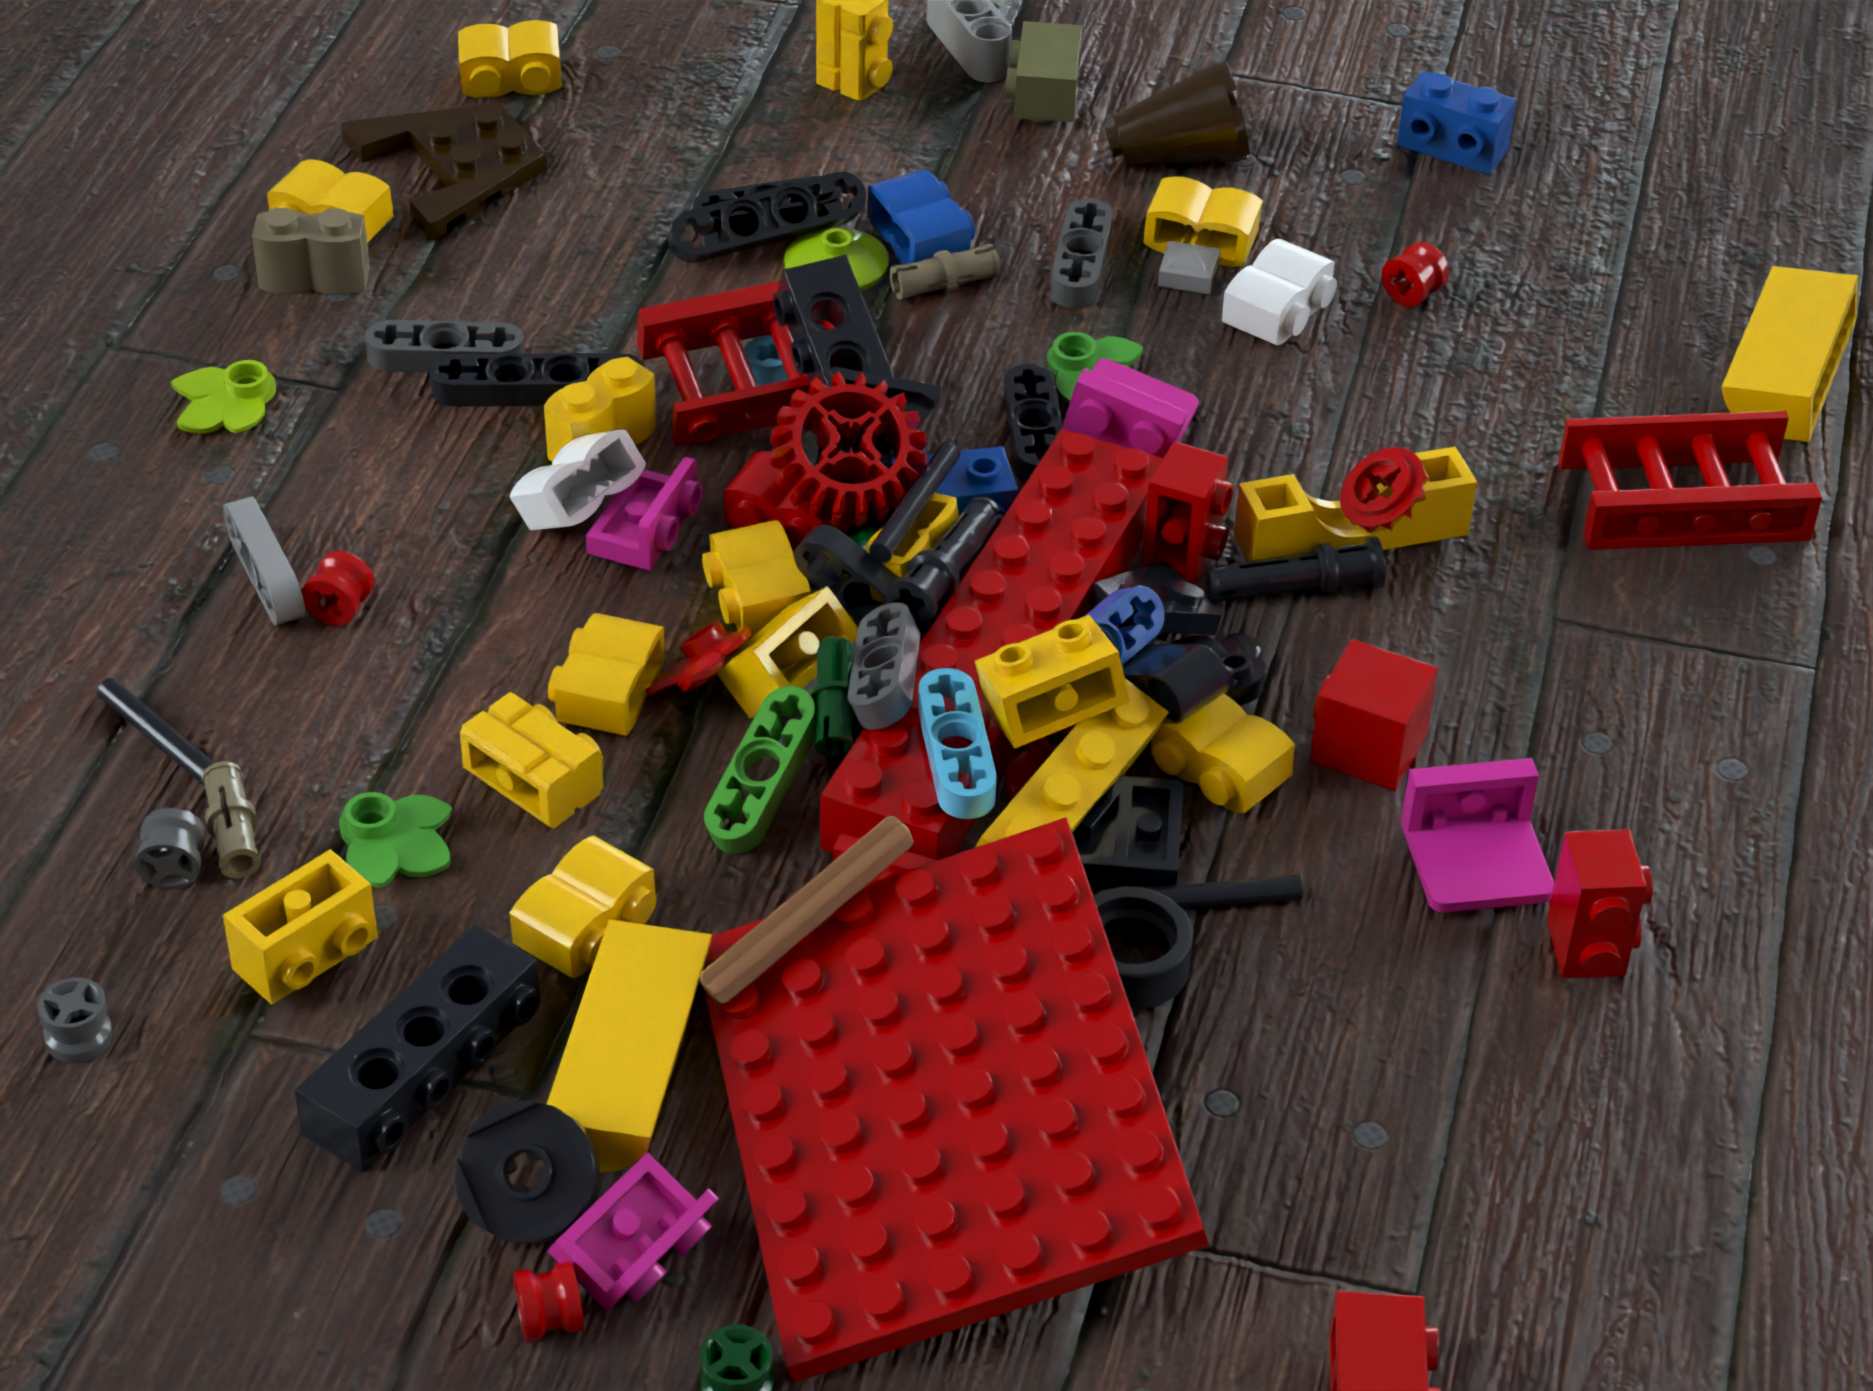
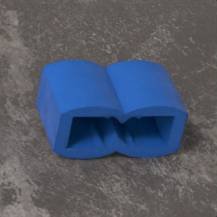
M920 170L868 185V218L878 235L885 242L891 244L895 255L902 264L932 258L933 254L937 251L948 250L950 253L970 249L971 240L975 237V227L971 215L967 210H962L950 198L945 183L938 181L929 171Z

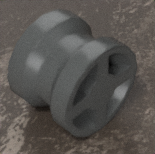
M162 808L152 811L145 817L141 827L140 838L142 844L139 845L134 862L136 872L144 881L156 887L178 889L188 886L197 879L200 872V852L206 839L205 825L199 817L186 810Z
M67 978L48 986L40 995L37 1003L39 1019L44 1027L43 1034L46 1049L53 1058L65 1063H82L100 1056L110 1046L113 1032L110 1017L106 1014L108 1008L104 990L98 983L87 978Z

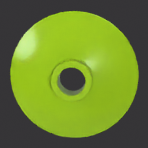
M831 227L801 235L793 240L785 251L784 267L789 269L847 254L860 291H864L873 287L884 278L889 267V255L885 246L870 234L851 228Z

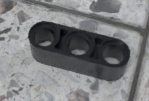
M1202 644L1145 645L1122 665L1125 679L1169 712L1162 724L1181 723L1229 691L1230 677L1222 660L1212 649Z

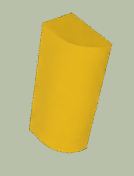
M1772 266L1722 384L1723 398L1731 413L1786 411L1789 420L1784 439L1810 442L1856 322L1858 275Z
M608 920L547 1101V1105H553L564 1111L585 1128L597 1153L599 1173L614 1172L631 1167L648 1151L698 988L699 977L703 971L711 945L712 934Z

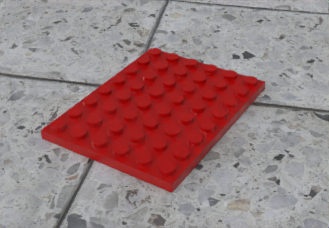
M1067 817L871 882L728 1003L719 1004L705 991L785 1363L794 1383L1210 1246ZM764 919L713 935L703 970Z

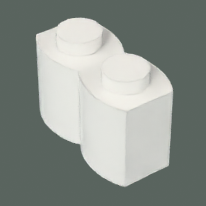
M1282 239L1273 240L1261 251L1253 265L1242 269L1224 292L1222 322L1272 344H1283L1291 335L1297 336L1302 332L1309 316L1313 315L1320 307L1326 308L1332 301L1337 288V280L1333 278L1335 261Z
M626 429L580 436L567 443L558 452L552 465L536 468L524 475L514 486L509 497L530 531L573 526L589 518L600 506L604 495L615 494L631 486L643 472L646 462Z

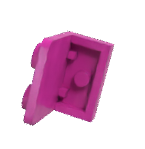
M1100 359L1096 362L1092 371L1084 368L1080 374L1062 429L1083 433L1092 438L1127 448L1138 449L1144 453L1164 458L1173 442L1180 443L1196 412L1199 401L1195 395L1110 359Z
M1532 758L1409 769L1400 823L1428 903L1433 910L1445 913L1546 903L1551 900L1554 881L1530 822L1539 778Z

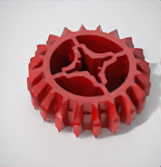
M838 371L832 377L831 387H827L816 377L810 382L809 394L796 389L791 396V407L783 406L778 412L777 423L780 426H775L771 431L770 443L776 448L771 451L770 464L774 468L781 469L777 474L776 480L779 488L794 487L790 495V501L793 506L802 504L807 500L810 501L809 515L812 520L820 516L823 510L832 512L831 523L834 527L840 525L843 515L847 514L852 515L853 522L859 528L865 524L867 511L882 522L883 519L887 518L888 505L895 508L898 507L907 494L906 492L909 491L919 477L918 473L925 468L927 463V456L921 451L926 447L927 435L924 431L916 430L920 422L918 411L903 412L907 402L904 393L890 399L886 397L888 385L885 380L878 383L874 389L866 387V377L863 372L856 376L854 384H846L844 377ZM843 416H850V417H856V418H854V419H849V418H844ZM809 430L817 437L816 444L823 451L816 466L810 463L802 446V439ZM881 433L889 440L894 452L895 462L890 469L880 462L882 455L875 449L878 436ZM860 445L858 453L853 454L852 448L850 453H845L842 450L838 453L839 446H844L845 450H847L848 446L856 449ZM849 480L854 481L857 484H848L838 481Z

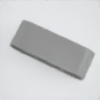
M927 0L926 21L928 26L966 73L980 82L991 83L1004 80L1007 77V69L1010 63L1012 27L990 0Z

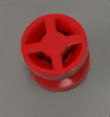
M1419 241L1406 248L1402 255L1395 256L1387 261L1382 268L1381 278L1387 294L1396 303L1404 307H1413L1424 301L1428 294L1434 293L1445 286L1449 278V268L1445 257L1435 246L1428 242Z
M332 551L324 556L317 566V573L310 576L301 589L305 608L322 623L331 626L347 625L359 611L360 603L364 602L374 589L375 578L367 564L357 556L345 551Z
M571 1260L557 1262L550 1272L535 1274L529 1269L513 1271L517 1307L526 1344L541 1341L546 1332L562 1329L569 1335L584 1332L581 1299Z

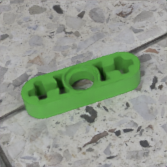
M785 686L772 691L762 702L704 813L705 825L714 844L720 850L730 854L745 853L754 849L764 838L816 739V705L812 696L806 690L796 686ZM795 710H799L802 716L801 720L790 719L783 729L779 721L780 716L791 717ZM781 736H782V738H783V740H784V743H785L786 747H784V746L779 742ZM773 758L780 762L778 771L768 780L753 781L747 777L749 767L758 759ZM739 791L747 796L745 803ZM743 810L747 819L746 824L735 823L730 831H728L723 823L725 819L736 820Z

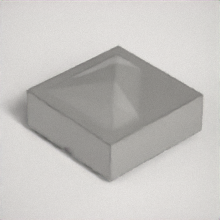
M1168 241L1159 270L1158 286L1210 294L1219 265L1220 249Z

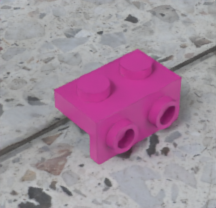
M684 457L671 476L644 469L631 486L616 493L586 535L587 554L651 571L664 550L670 551L673 548L678 537L679 528L687 516H694L699 509L703 496V485L697 482L696 459Z
M647 1152L561 1235L547 1252L557 1262L571 1260L577 1282L609 1312L626 1294L637 1303L666 1274L667 1271L658 1261L672 1247L683 1257L704 1236L712 1225L703 1216L719 1198L708 1189L696 1200Z

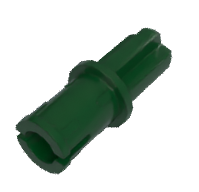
M834 636L823 638L821 646L817 649V685L811 690V696L817 710L816 751L827 757H842L841 741L844 742V752L848 754L855 743L854 710L848 700L853 664V645L847 638L837 639Z

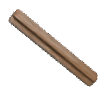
M888 816L729 948L700 974V982L707 994L719 1004H726L908 851L912 847L914 840L907 826L895 816Z

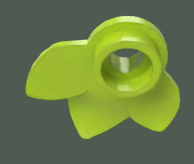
M254 360L238 361L229 365L226 369L217 367L198 369L171 381V387L176 392L192 401L178 418L177 426L183 431L197 434L214 432L222 426H225L233 433H239L254 427L265 415V403L270 401L276 393L274 377L268 372L264 364Z

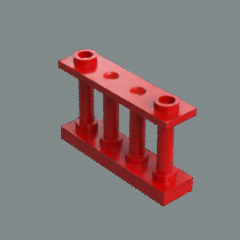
M780 281L638 309L636 344L642 360L666 357L682 402L674 403L671 438L674 446L691 442L705 443L716 437L777 425V415L780 408L783 406L791 407V396L796 389L809 394L810 383L806 374L800 375L797 372L792 359L791 344L794 341L787 325L781 326L774 312L773 294L777 293ZM813 321L816 325H823L824 329H835L828 321ZM769 335L772 337L788 380L758 386L740 341ZM719 346L736 391L704 397L687 351Z
M1766 411L1566 419L1558 461L1560 469H1588L1595 491L1591 492L1583 532L1587 549L1604 550L1811 541L1822 495L1817 483L1786 484L1777 461L1779 460L1789 420L1787 412ZM1753 462L1762 485L1731 486L1722 463ZM1698 464L1706 487L1675 488L1667 465ZM1643 466L1651 489L1619 490L1612 468Z

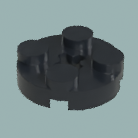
M517 1100L492 1108L473 1123L466 1134L468 1139L461 1149L460 1159H456L454 1184L463 1210L474 1224L502 1240L536 1244L555 1239L563 1235L593 1205L597 1198L599 1164L594 1144L585 1128L576 1119L553 1105ZM522 1153H526L532 1161L542 1160L545 1171L538 1176L540 1185L530 1192L524 1184L513 1186L509 1179V1174L514 1173L518 1169L515 1158Z

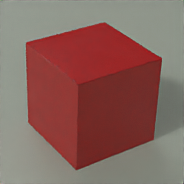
M1351 639L1334 670L1324 679L1318 692L1313 710L1315 724L1309 762L1396 791L1428 734L1439 667Z

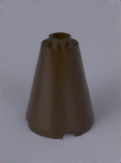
M1227 61L1213 63L1113 115L1114 126L1106 128L1112 157L1122 156L1125 165L1240 162L1241 160L1249 159L1250 149L1241 106L1238 107L1233 92L1237 89Z

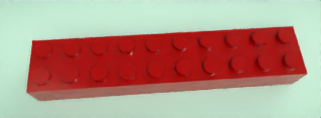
M1065 429L1060 430L958 585L957 590L952 594L919 644L910 710L900 720L880 729L864 728L821 793V849L833 852V847L840 834L861 839L888 816H895L907 826L914 840L908 852L937 860L957 853L977 818L961 819L947 814L938 803L918 714V687L921 678L928 672L940 668L957 669L972 678L976 687L996 770L997 787L1005 774L1009 761L1016 756L1021 746L1014 749L987 711L975 660L993 654L1005 645L1020 643L1050 631L1062 622L1084 617L1093 609L1089 604V599L1095 582L1128 572L1144 544L1148 485L1163 458L1144 453L1138 449L1127 448L1092 438L1083 433H1075ZM943 697L945 712L955 711V704L951 703L950 698ZM950 736L941 741L946 747L954 749L966 748L973 744L972 741L961 736ZM969 772L959 774L958 782L963 784L964 789H971L968 779Z

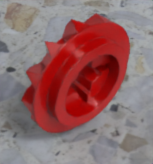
M1400 447L1378 450L1362 459L1348 474L1341 489L1340 505L1346 518L1353 526L1359 525L1369 533L1375 531L1379 526L1392 531L1396 519L1402 515L1412 518L1411 506L1413 503L1426 499L1423 486L1430 479L1423 467V462L1412 451ZM1379 482L1384 487L1387 485L1394 490L1390 497L1385 499L1379 494L1380 490L1376 487Z

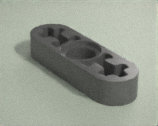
M1083 198L1072 202L1067 208L1051 271L1050 295L1052 300L1060 306L1079 309L1088 307L1097 300L1113 226V209L1102 200ZM1085 224H1092V229L1084 228ZM1074 251H1087V252H1091L1092 254H1085V255H1083V254H1076V253H1072V252H1074ZM1072 276L1081 277L1079 282H1072Z
M384 320L371 325L365 332L368 363L381 371L430 372L429 369L434 361L445 355L525 354L523 332L519 327L505 322ZM445 344L456 345V347L450 349L433 348Z
M897 602L880 606L868 613L858 626L848 700L861 726L866 729H880L897 722L907 714L912 705L921 633L908 606L904 603Z

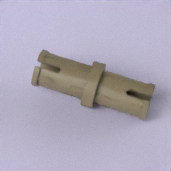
M989 243L961 252L937 251L933 254L932 258L892 266L890 268V281L893 292L897 294V299L903 300L930 291L943 290L944 293L956 291L958 285L998 277L1000 274L998 253L996 249L993 250L994 246Z
M222 761L208 766L202 775V782L206 789L209 808L205 813L207 832L216 840L219 855L218 863L221 872L227 877L239 879L254 874L261 864L253 833L257 825L255 807L250 801L246 800L243 773L240 767L233 762Z

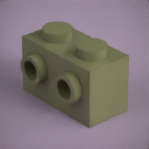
M1023 21L1021 41L1011 40L1010 63L1006 79V98H1015L1014 118L1029 119L1038 123L1048 121L1074 122L1080 69L1082 25Z

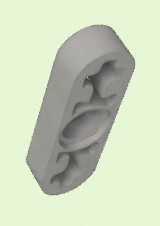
M251 496L224 504V519L232 545L272 623L276 626L304 618L305 605L297 578L256 499Z

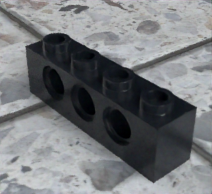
M847 254L783 270L778 291L773 294V307L779 324L781 326L787 325L794 341L791 344L792 359L800 375L806 374L809 383L817 377L827 387L830 386L833 367L894 377ZM813 321H828L835 329H822Z
M474 925L294 1090L301 1135L362 1172L369 1168L383 1153L393 1151L400 1144L407 1130L426 1112L438 1108L446 1100L451 1089L474 1067L477 1068L485 1064L493 1054L495 1047L517 1026H523L532 1019L541 1004L537 959L481 927Z

